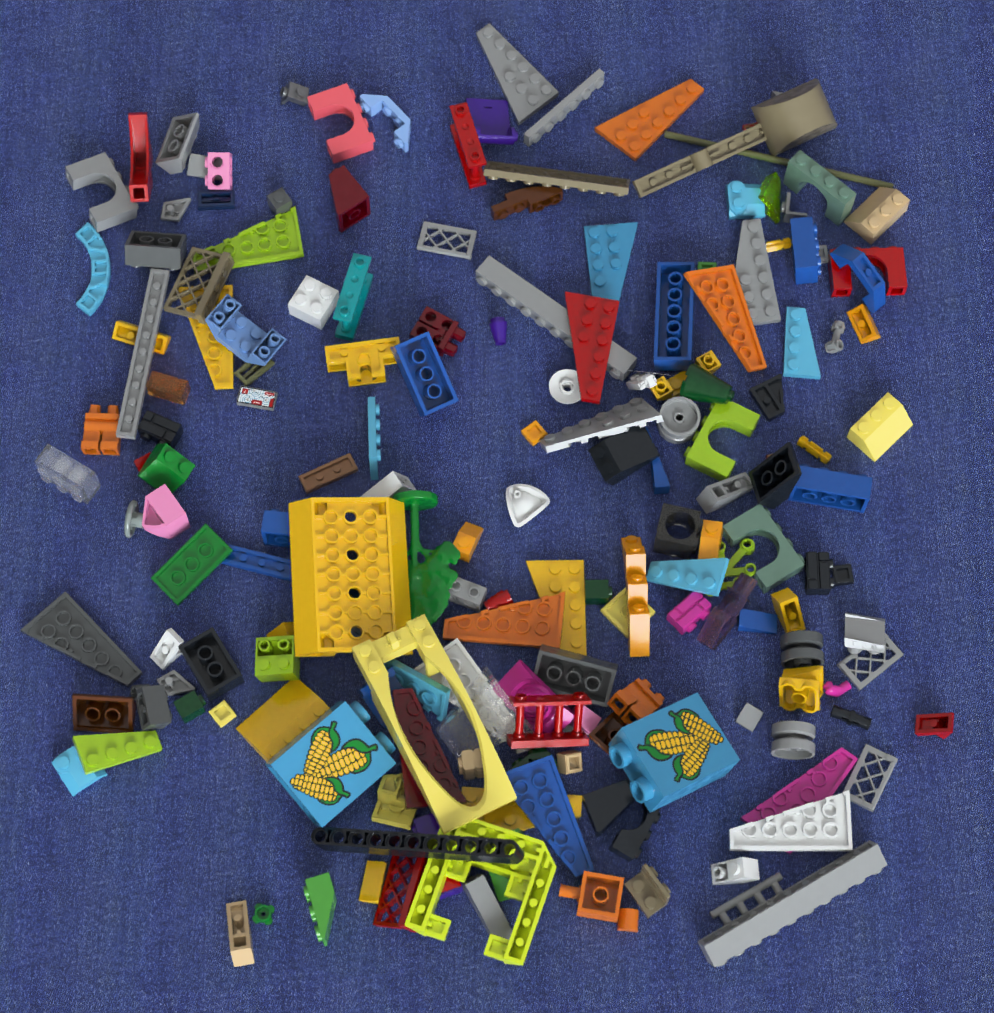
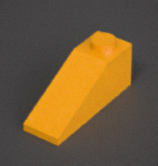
M703 520L698 559L719 558L723 522Z

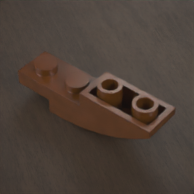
M537 186L505 193L503 202L491 206V216L495 221L505 219L508 215L515 212H522L525 208L528 209L529 213L539 212L544 207L556 205L563 200V190L557 187Z

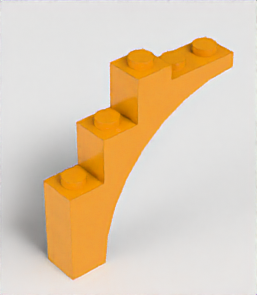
M629 535L621 538L627 598L628 650L630 657L650 656V613L648 609L646 553L644 546H642L641 538Z

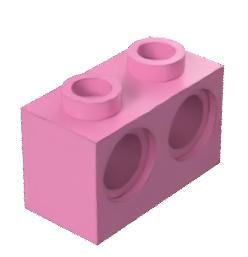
M208 152V157H205V168H208V175H205V186H208L209 190H232V154L230 152ZM220 157L223 163L220 167H215L214 161ZM217 176H221L223 179L222 184L216 186L214 179Z

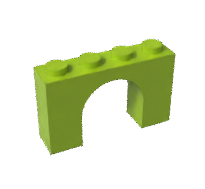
M728 401L727 404L711 403L709 416L705 415L700 426H703L700 432L696 431L692 439L694 441L692 447L688 446L684 453L686 465L718 481L729 478L736 461L716 452L709 444V434L718 428H730L751 437L760 418V414L732 401Z

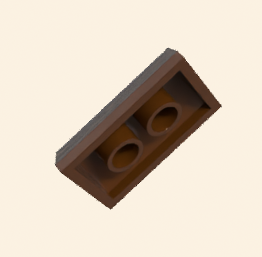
M73 693V730L108 733L134 732L137 705L133 697Z
M613 711L589 733L588 737L609 755V742L627 724Z

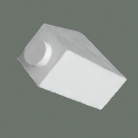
M392 471L360 497L392 498L396 493L416 490V488L407 476Z

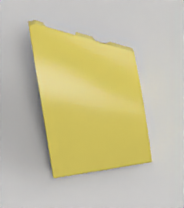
M402 773L383 775L377 790L378 801L372 814V821L411 830L417 809L406 810Z

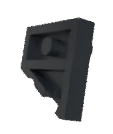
M781 373L749 389L750 395L767 422L784 414L785 406L783 402L784 394Z

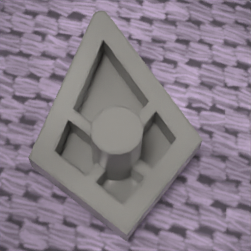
M191 198L164 202L161 220L179 222L191 203Z
M175 670L156 679L159 685H164L168 696L196 690L193 685Z

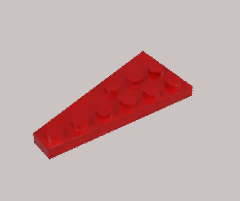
M565 291L564 295L580 398L583 402L600 405L620 301Z

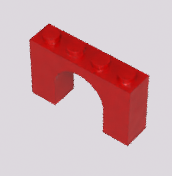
M854 247L864 252L872 265L882 272L886 296L905 295L908 285L903 247ZM836 248L830 249L828 254V270L831 297H850L852 291L851 267L847 264L839 268L830 256V253Z

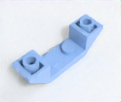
M360 95V106L364 113H368L373 117L382 110L387 117L390 116L393 119L394 124L398 128L394 131V143L399 149L402 148L405 153L408 152L411 133V121L408 116L388 96Z

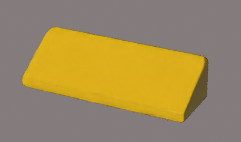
M117 320L111 339L135 345L139 326ZM158 332L154 352L164 355L171 336Z

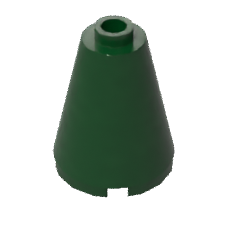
M692 363L685 374L688 376L681 385L680 397L683 396L692 401L727 404L728 401L731 402L733 400L735 391H732L733 387L697 364Z

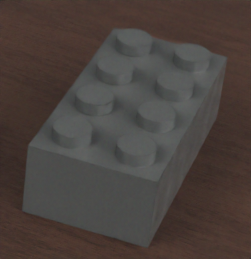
M542 644L534 673L555 694L563 695L584 692L592 700V704L608 707L607 703L610 700L619 664Z

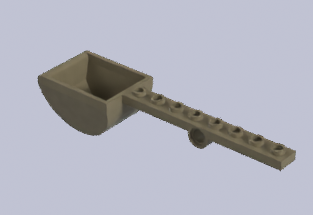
M816 78L751 107L758 123L757 125L632 181L638 197L642 198L765 141L770 154L776 156L835 129L837 122L819 80Z

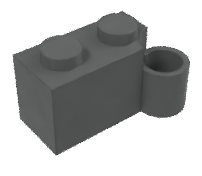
M139 684L131 686L130 695L136 701L142 731L164 729L172 723V713L168 707V695L164 685L150 686L149 684Z

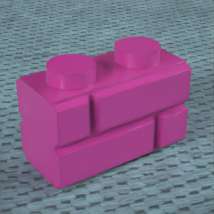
M691 592L667 614L666 619L681 635L686 632L691 633L697 627L696 623L700 619L704 621L709 617L712 605L701 593Z

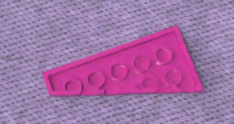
M841 747L821 763L772 795L768 800L759 804L748 814L742 816L740 820L746 824L755 822L765 817L774 816L783 811L833 796L858 758ZM785 851V852L788 853L789 855H791V853H792L793 851Z

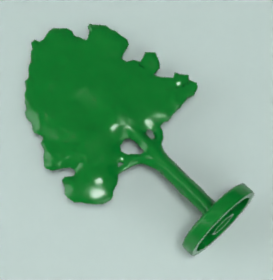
M423 490L403 491L393 495L392 499L404 502L405 510L410 511V548L407 551V558L411 555V559L408 560L411 620L425 614L430 625H432L448 606V599L450 598L449 589L452 588V584L458 577L457 572L449 568V564H457L460 558V551L450 541H444L435 550L425 549L421 546L419 540V511L436 507L438 496L435 493ZM417 552H420L424 555V562H418Z

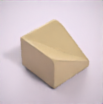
M577 750L558 752V772L567 775L583 771L582 752Z

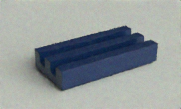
M234 190L198 192V210L235 209ZM216 197V198H212V199H202V198Z

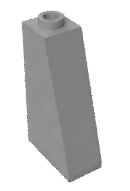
M477 873L468 878L466 883L461 882L466 895L489 936L493 934L509 940L513 930L484 875Z

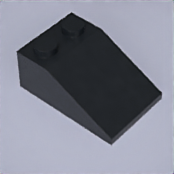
M640 426L632 427L627 432L611 436L588 450L604 481L611 485H615L660 456L646 428H640Z
M792 442L786 443L749 472L758 504L775 509L788 499L802 472Z

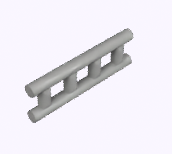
M778 872L709 912L711 917L715 919L719 916L723 924L726 925L731 922L726 913L728 910L737 906L741 915L748 912L744 901L754 896L760 905L766 901L761 891L770 886L777 895L783 891L778 883L783 879L782 875Z

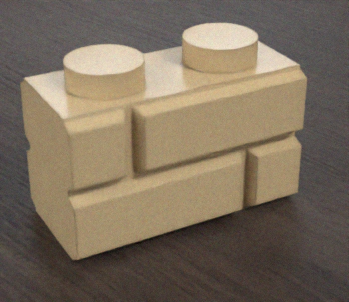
M476 748L474 751L471 749L463 750L461 757L457 758L459 775H463L465 780L475 779V777L477 779L484 778L480 748Z

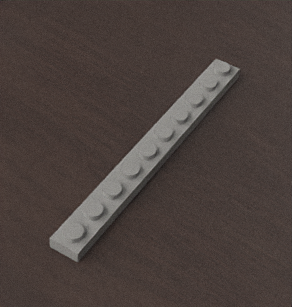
M154 268L150 270L116 430L117 438L136 440L170 277L169 270Z

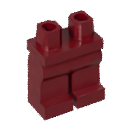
M426 306L419 321L416 322L409 334V339L429 331L437 352L442 357L444 354L454 357L458 346L451 343L452 340L455 339L462 343L466 337V331L459 327V322L453 321Z

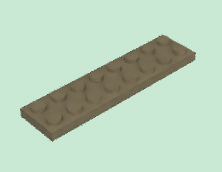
M489 160L487 165H485L483 176H488L487 178L491 180L504 178L508 182L519 180L529 185L541 183L545 187H552V185H557L561 189H570L572 187L582 192H587L588 190H595L598 194L610 192L620 197L624 196V194L628 195L630 179Z

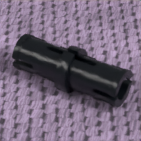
M835 704L830 713V717L840 719L846 722L847 725L852 724L867 731L872 722V718L862 716L856 713L855 710L850 711Z

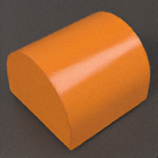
M620 908L617 931L638 932L639 910Z

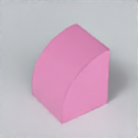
M583 705L581 730L589 734L598 726L602 718L585 705ZM574 719L569 723L572 727H574Z

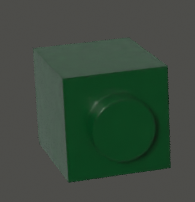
M585 580V605L607 604L609 598H612V586H609L608 580Z
M194 690L173 702L185 724L206 712L204 709V705H206L205 700L201 694L197 696Z

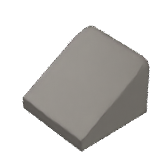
M746 703L735 722L753 732L764 712Z

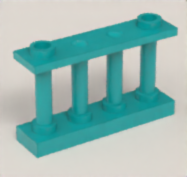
M353 253L333 315V319L339 321L335 332L336 338L354 341L374 278L373 274L367 273L372 259L370 256Z

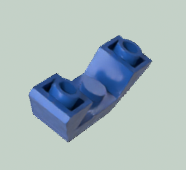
M841 244L830 253V256L839 268L848 264L869 292L862 300L872 314L886 304L885 281L864 252Z

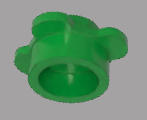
M261 903L256 904L254 907L255 915L252 917L253 922L270 925L273 922L271 917L275 911L272 905H262Z

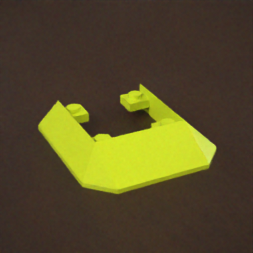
M478 819L446 834H443L439 828L438 835L514 840L524 850V859L518 864L428 858L404 926L425 937L429 936L445 942L451 920L434 915L447 877L466 883L471 866L510 878L504 896L522 902L510 939L490 934L484 955L503 961L504 964L523 966L557 868L544 841ZM457 845L453 846L451 851L455 850ZM476 846L471 849V852L476 849ZM496 847L490 851V854L495 851ZM515 849L511 850L509 855H512Z

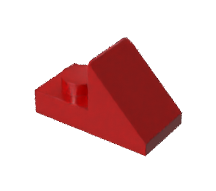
M954 713L916 715L915 734L918 736L937 735L945 739L953 733Z

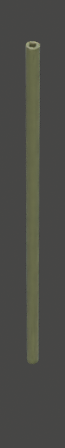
M665 131L664 138L703 147H709L717 143L670 131ZM747 149L737 153V155L787 166L790 160ZM825 168L836 178L878 188H893L894 185L885 181Z

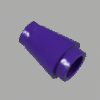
M494 317L490 319L489 327L495 345H505L507 321H505L504 317Z

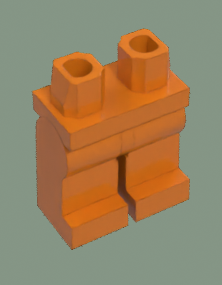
M90 405L89 412L85 413L83 441H81L83 454L101 455L102 451L103 455H120L121 438L116 437L120 416L119 407L117 405H109L108 412L101 413L102 408L100 405Z
M637 678L624 689L617 691L607 704L618 716L625 713L621 719L628 725L632 723L629 716H634L639 720L656 712L662 706L664 697L660 693L654 694L650 690L651 683L647 679L641 680ZM615 701L621 702L624 707L622 709L617 707Z

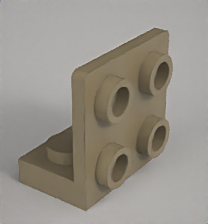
M645 863L642 865L641 872L624 883V887L645 916L649 918L668 904L671 892L665 883H660L656 870Z

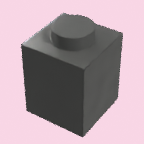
M283 187L267 195L268 207L274 215L288 212L293 207L292 200Z

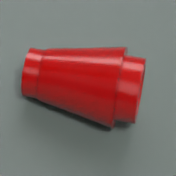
M508 589L504 591L500 590L483 603L486 609L492 610L514 602Z

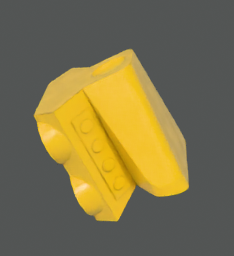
M815 665L783 669L782 677L779 678L780 707L787 711H794L797 708L807 713L819 711L820 698L824 692L823 666Z

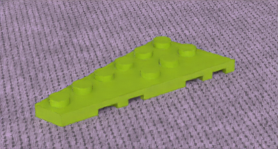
M296 206L290 208L288 212L279 213L269 221H262L239 232L237 236L231 239L227 238L222 243L210 246L204 250L220 254L223 251L230 253L235 262L232 269L304 257ZM195 253L193 262L203 259V255ZM214 258L208 261L210 267L217 264L219 259ZM203 263L196 268L200 272L207 269L208 266L206 263Z

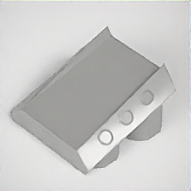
M845 612L844 647H847L851 654H858L862 650H867L871 654L885 653V619Z

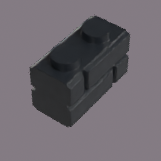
M147 410L138 426L140 438L147 442L152 440L157 442V444L167 443L174 449L183 434V428L181 424Z
M806 552L804 556L805 594L828 595L830 590L834 588V577H830V570H833V559H829L828 552Z

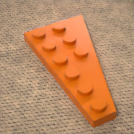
M689 79L596 126L594 131L636 162L704 93V88L692 79Z
M734 264L685 272L683 274L747 372L767 368Z
M560 592L557 595H547L531 601L525 600L499 606L492 610H482L479 613L447 618L444 621L442 638L449 641L458 638L461 642L540 648L544 644L560 649L566 593Z

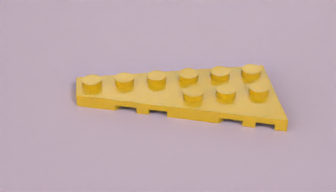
M224 285L214 308L226 294L233 298V285ZM179 287L178 292L182 293L189 288ZM201 288L193 292L195 297L203 295L204 289ZM192 294L182 297L183 303L194 299ZM195 303L186 309L188 312L194 313L197 305ZM188 317L214 388L234 389V353L214 338L207 323L206 325L201 324L198 320Z

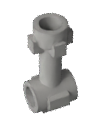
M836 320L832 324V341H828L825 344L827 353H837L844 348L840 335L844 333L845 324L840 320Z

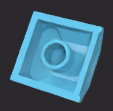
M738 180L726 184L725 192L729 220L765 218V200L761 184H743Z
M75 745L52 761V765L73 797L100 778L107 776L104 769L85 775Z

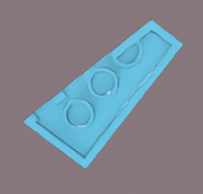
M787 307L783 377L820 380L821 374L806 309Z
M368 397V440L371 480H378V461H381V450L377 449V446H381L380 434H377V431L380 430V419H376V416L380 415L379 404H376L375 397Z
M729 559L652 561L646 579L648 582L719 597Z
M396 659L384 663L385 668L392 667L396 672L395 676L404 689L413 688L418 701L423 704L422 708L428 713L432 711L436 714V719L441 723L446 720L451 689Z

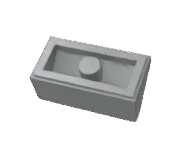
M191 153L187 175L205 178V175H208V168H205V157L208 156ZM216 158L214 161L215 167H220L223 163L221 158ZM217 176V177L214 179V180L223 181V179H222L221 176Z

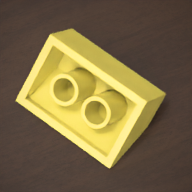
M887 392L850 428L847 438L870 459L876 462L912 427L913 423L903 405Z

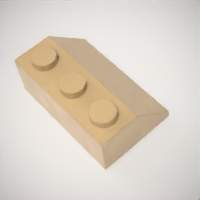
M879 187L844 220V223L871 245L907 211L910 199L897 189Z

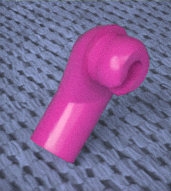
M847 680L838 686L833 685L831 681L823 685L825 693L833 697H839L852 689Z

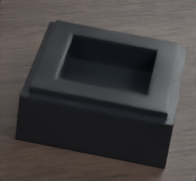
M851 564L833 566L831 573L832 577H834V586L854 583Z

